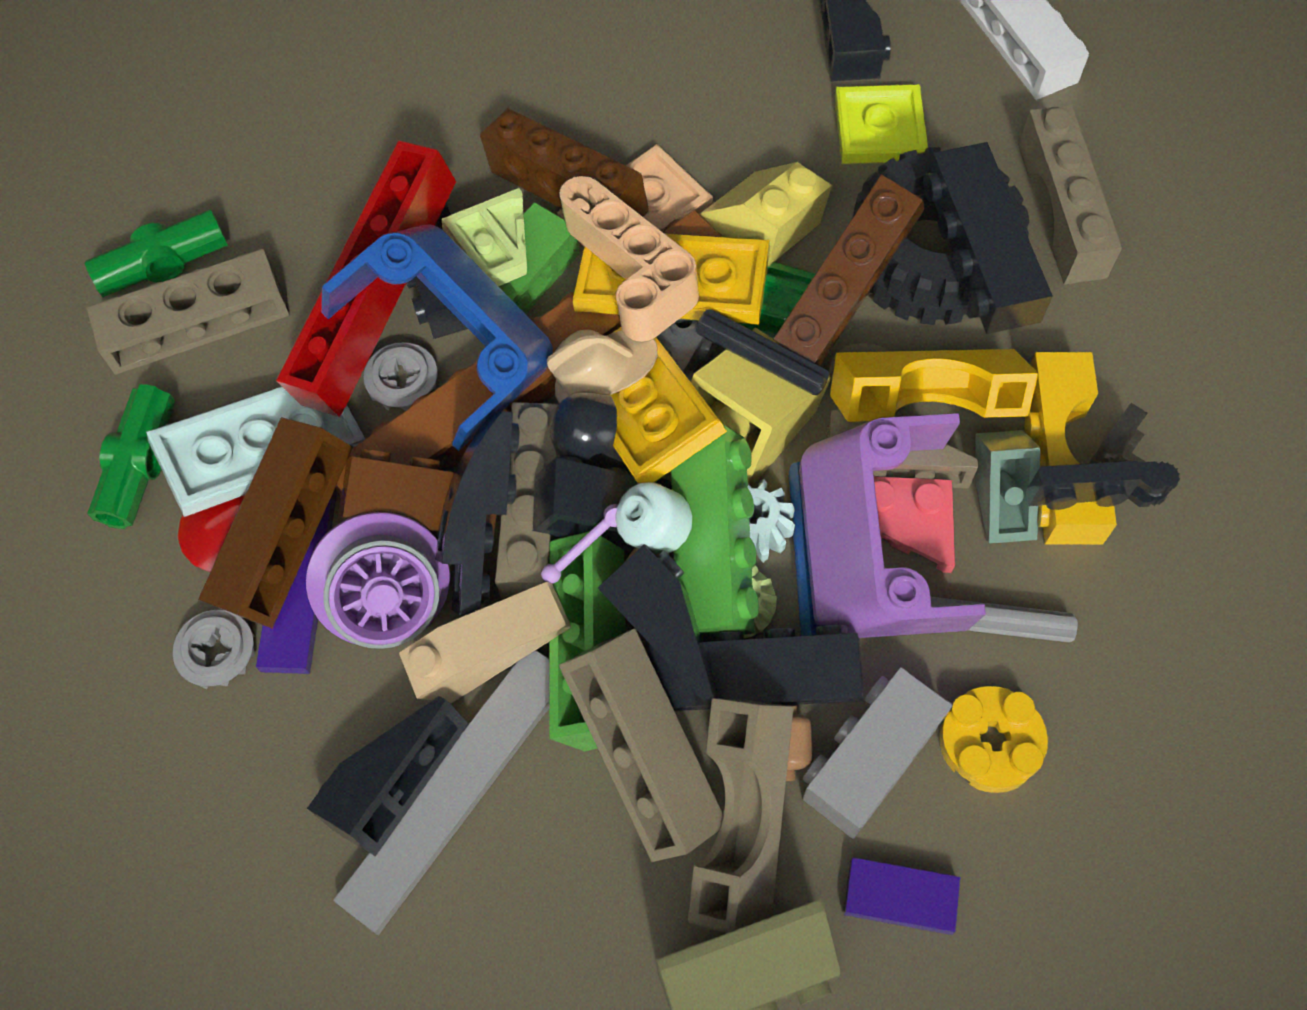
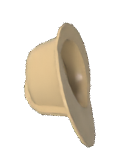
M579 330L570 334L561 342L555 353L547 358L548 368L557 379L555 382V395L559 403L572 393L591 392L609 396L635 384L653 368L658 356L657 343L654 339L647 341L632 340L623 331L614 332L607 336H603L593 330Z

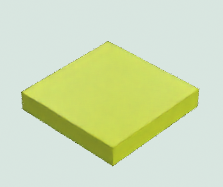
M920 85L836 87L835 105L841 164L885 163L892 158L899 161L900 154L915 149L917 154L924 153L925 149L928 148Z

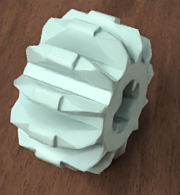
M765 479L758 483V488H751L748 483V489L752 494L754 502L752 517L758 518L757 524L750 523V538L755 545L758 558L763 563L769 557V549L781 554L786 546L785 538L793 536L795 524L790 520L793 518L795 511L793 503H783L785 493L782 488L769 493Z

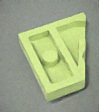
M519 188L442 218L443 231L497 286L527 274L522 191Z

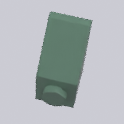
M1024 430L976 433L975 458L978 459V469L975 473V482L986 540L989 544L1037 540L1038 506L1028 505L1026 489L1038 469H1040V447Z

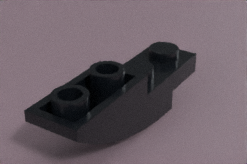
M493 412L479 429L458 465L443 505L437 533L435 560L442 564H454L452 610L459 616H466L481 609V603L487 604L489 601L490 577L488 573H483L484 553H491L493 526L492 523H486V514L507 515V504H513L515 501L516 476L509 473L510 453L516 454L518 451L520 431L518 423H512L513 412Z

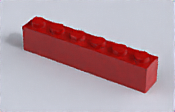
M398 140L326 283L383 235L420 225L435 226L457 182L438 150ZM377 277L329 319L321 313V291L276 381L300 405L341 417L406 283L390 284Z

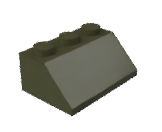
M821 899L656 960L658 976L670 1010H779L776 1003L794 996H798L800 1004L803 1005L831 994L832 991L829 983L836 981L841 975Z

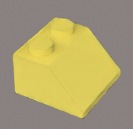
M798 162L764 169L751 174L701 212L700 216L724 237L769 240L768 266H770L821 223L832 185Z

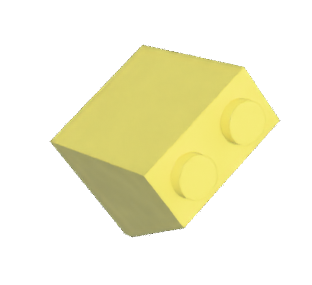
M755 328L752 330L760 334L761 336L779 344L759 329ZM725 350L694 373L691 383L721 423L746 438L752 456L751 466L747 469V480L752 488L816 413L831 377L829 376L824 389L819 395H812L740 356Z

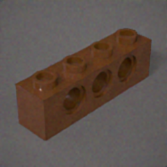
M507 108L479 134L492 173L561 209L563 208L559 192L562 185L574 177L585 176L598 181L642 217L649 212L642 173L512 109Z
M881 174L773 340L788 350L821 366L924 211L923 200Z

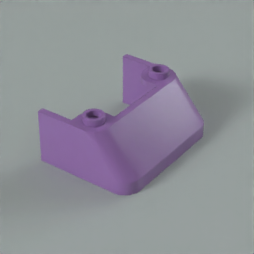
M959 413L879 418L816 442L805 450L799 465L813 615L817 627L846 625L848 626V633H858L859 638L959 632L969 630L986 615L985 604L931 607L928 584L918 572L908 568L884 569L873 471L890 470L898 467L905 461L910 451L943 449L960 424Z

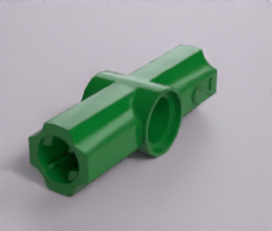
M210 209L168 227L160 223L142 225L131 234L130 243L88 259L84 264L97 291L103 298L146 279L154 283L174 279L182 273L184 263L223 248L228 243Z
M139 384V387L132 388L117 432L108 433L101 445L99 460L102 474L87 512L93 521L117 529L133 526L148 480H155L162 470L149 444L146 432L168 425L175 404V400L170 393L164 392L156 386Z

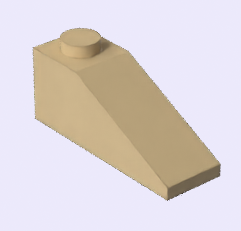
M545 582L444 624L402 650L399 654L417 699L432 701L441 696L447 699L449 703H453L571 628V625L552 583Z

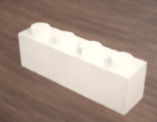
M959 0L1036 100L1079 82L1089 52L1086 50L1084 43L1065 24L1060 13L1054 10L1047 0Z

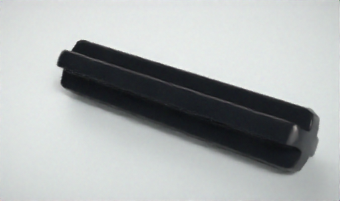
M707 309L698 320L696 333L812 395H819L824 389L830 374L827 369L712 309Z

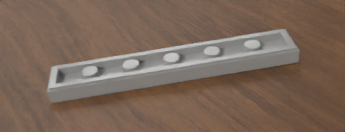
M535 650L514 665L467 726L376 857L369 853L333 900L377 935L381 933L550 708V660Z

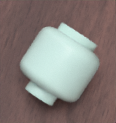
M649 482L639 483L631 487L622 496L617 506L615 522L618 533L626 543L638 549L645 545L653 554H660L662 551L668 554L677 550L686 541L692 528L693 516L689 503L681 494L657 483Z

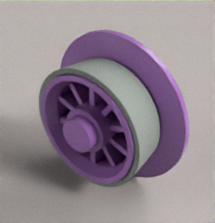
M391 512L364 513L339 523L319 541L308 563L306 590L314 614L331 633L347 642L375 649L391 648L412 640L437 617L445 603L449 590V566L435 560L437 539L426 527L417 521Z

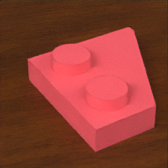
M874 476L881 538L887 540L892 547L908 555L913 551L937 563L936 569L944 573H952L955 567L952 480Z

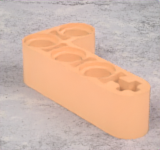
M579 176L566 181L562 185L559 193L568 232L626 279L618 287L616 298L622 331L628 338L635 341L651 340L693 309L698 302L699 291L695 259L690 253L598 181L590 177Z

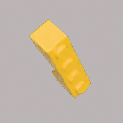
M1015 349L836 353L830 397L847 422L872 421L879 418L894 417L899 408L917 402H941L969 409L984 418L1029 416L1038 372Z
M1035 352L1030 365L1038 372L1029 416H1025L1024 430L1040 447V467L1080 464L1068 448L1065 426L1085 417L1098 395L1093 353ZM1096 502L1076 503L1072 507L1061 510L1048 509L1046 505L1038 506V527H1043L1045 544L1103 545L1117 525L1114 506L1101 507Z

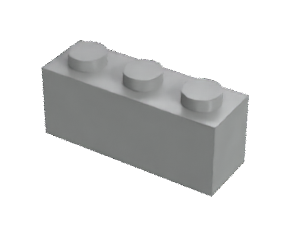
M901 667L890 681L881 676L865 698V701L871 705L860 720L853 714L847 719L834 738L840 746L829 759L821 754L802 779L809 784L803 801L853 840L943 722L953 706Z

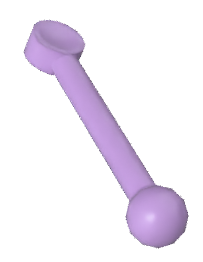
M609 505L604 510V519L555 564L544 566L541 576L545 582L552 584L558 582L561 578L562 570L610 526L617 527L615 519L618 505Z

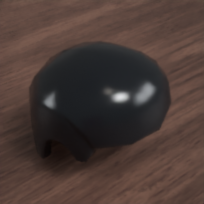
M576 392L560 402L554 412L550 426L551 441L558 457H576L581 459L584 464L594 466L595 461L590 459L592 456L607 453L611 450L617 430V409L613 398L598 393Z

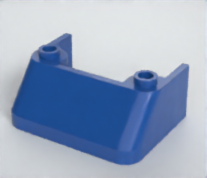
M420 225L383 235L322 286L321 313L327 319L331 318L377 277L390 284H403L417 276L485 346L477 361V374L481 382L494 395L459 426L452 445L460 451L475 437L476 433L493 412H502L545 372L548 367L547 358L553 354V347L549 338L442 229L433 225Z

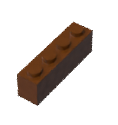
M281 417L198 600L273 629L353 446L321 427Z

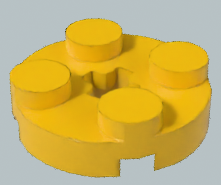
M984 686L972 689L955 699L952 704L953 706L941 724L940 747L946 764L953 772L957 771L961 777L970 781L969 785L985 792H1007L1019 788L1041 768L1047 754L1048 735L1044 721L1035 709L1034 701L1023 692H1013L1003 687ZM988 727H995L999 733L1005 735L1006 741L1001 744L1000 751H992L990 743L981 742L980 735L985 734L988 731Z

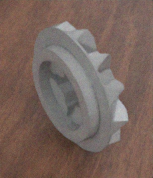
M395 343L378 350L369 359L364 370V384L373 401L381 403L387 410L391 407H401L406 411L417 398L429 394L431 390H436L437 374L439 373L433 356L426 349L412 343ZM399 365L403 366L404 371L409 376L406 380L407 385H404L405 388L402 389L395 380L398 376Z
M210 610L200 613L185 623L178 632L172 652L174 665L185 680L206 690L209 686L222 685L228 687L230 680L237 675L246 673V665L250 658L255 656L253 648V638L255 636L245 620L238 615L225 610ZM220 638L223 646L231 650V652L226 651L225 654H217L215 660L211 662L210 657L199 649L214 647L216 640Z

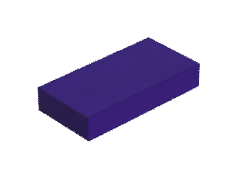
M852 858L849 867L844 915L953 935L956 932L960 877Z

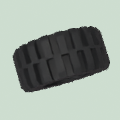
M928 147L924 153L917 154L915 149L900 154L899 161L892 158L880 165L878 172L870 174L863 183L862 192L858 193L853 217L882 174L923 200L924 211L917 221H938V211L934 201L929 202L926 198L923 178L925 174L929 173L933 153L940 152L941 148ZM1000 170L1026 234L1029 236L1027 227L1030 221L1028 210L1022 205L1024 199L1015 185L1009 187V177ZM907 237L868 293L872 292L874 294L873 302L882 309L886 310L890 307L896 310L895 316L907 321L909 316L921 319L920 324L935 325L936 320H944L945 325L960 323L963 315H967L969 319L975 318L970 310L969 290L965 279L959 278L955 272L953 253L928 251L917 246Z

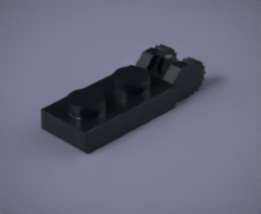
M1126 461L1042 466L1038 469L1026 489L1029 506L1046 505L1048 509L1052 510L1066 509L1074 506L1076 503L1096 502L1098 506L1110 507L1121 504L1127 499L1138 507H1149L1151 504L1153 506L1156 504L1160 505L1168 497L1167 495L1179 484L1180 473H1178V468H1175L1174 464L1171 465L1163 461L1161 463H1157V461Z

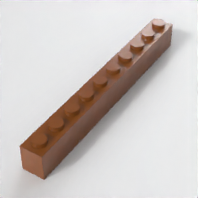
M695 210L681 220L676 219L672 221L663 231L664 234L722 237ZM571 292L564 296L552 310L542 317H535L531 320L549 338L553 347V353H555L563 340L579 330H593L603 336L612 334L622 327L620 315L576 312L572 302L574 292ZM477 362L468 368L456 371L447 383L431 394H425L417 398L408 410L394 420L378 425L371 433V436L352 448L349 457H360L361 449H370L391 453L390 462L410 465L411 457H419L440 461L439 470L448 471L461 461L473 440L471 439L458 451L452 443L459 426L494 395L479 379ZM547 367L545 372L502 412H511L512 403H543L553 396L557 379ZM346 464L335 487V490L340 497L342 494Z

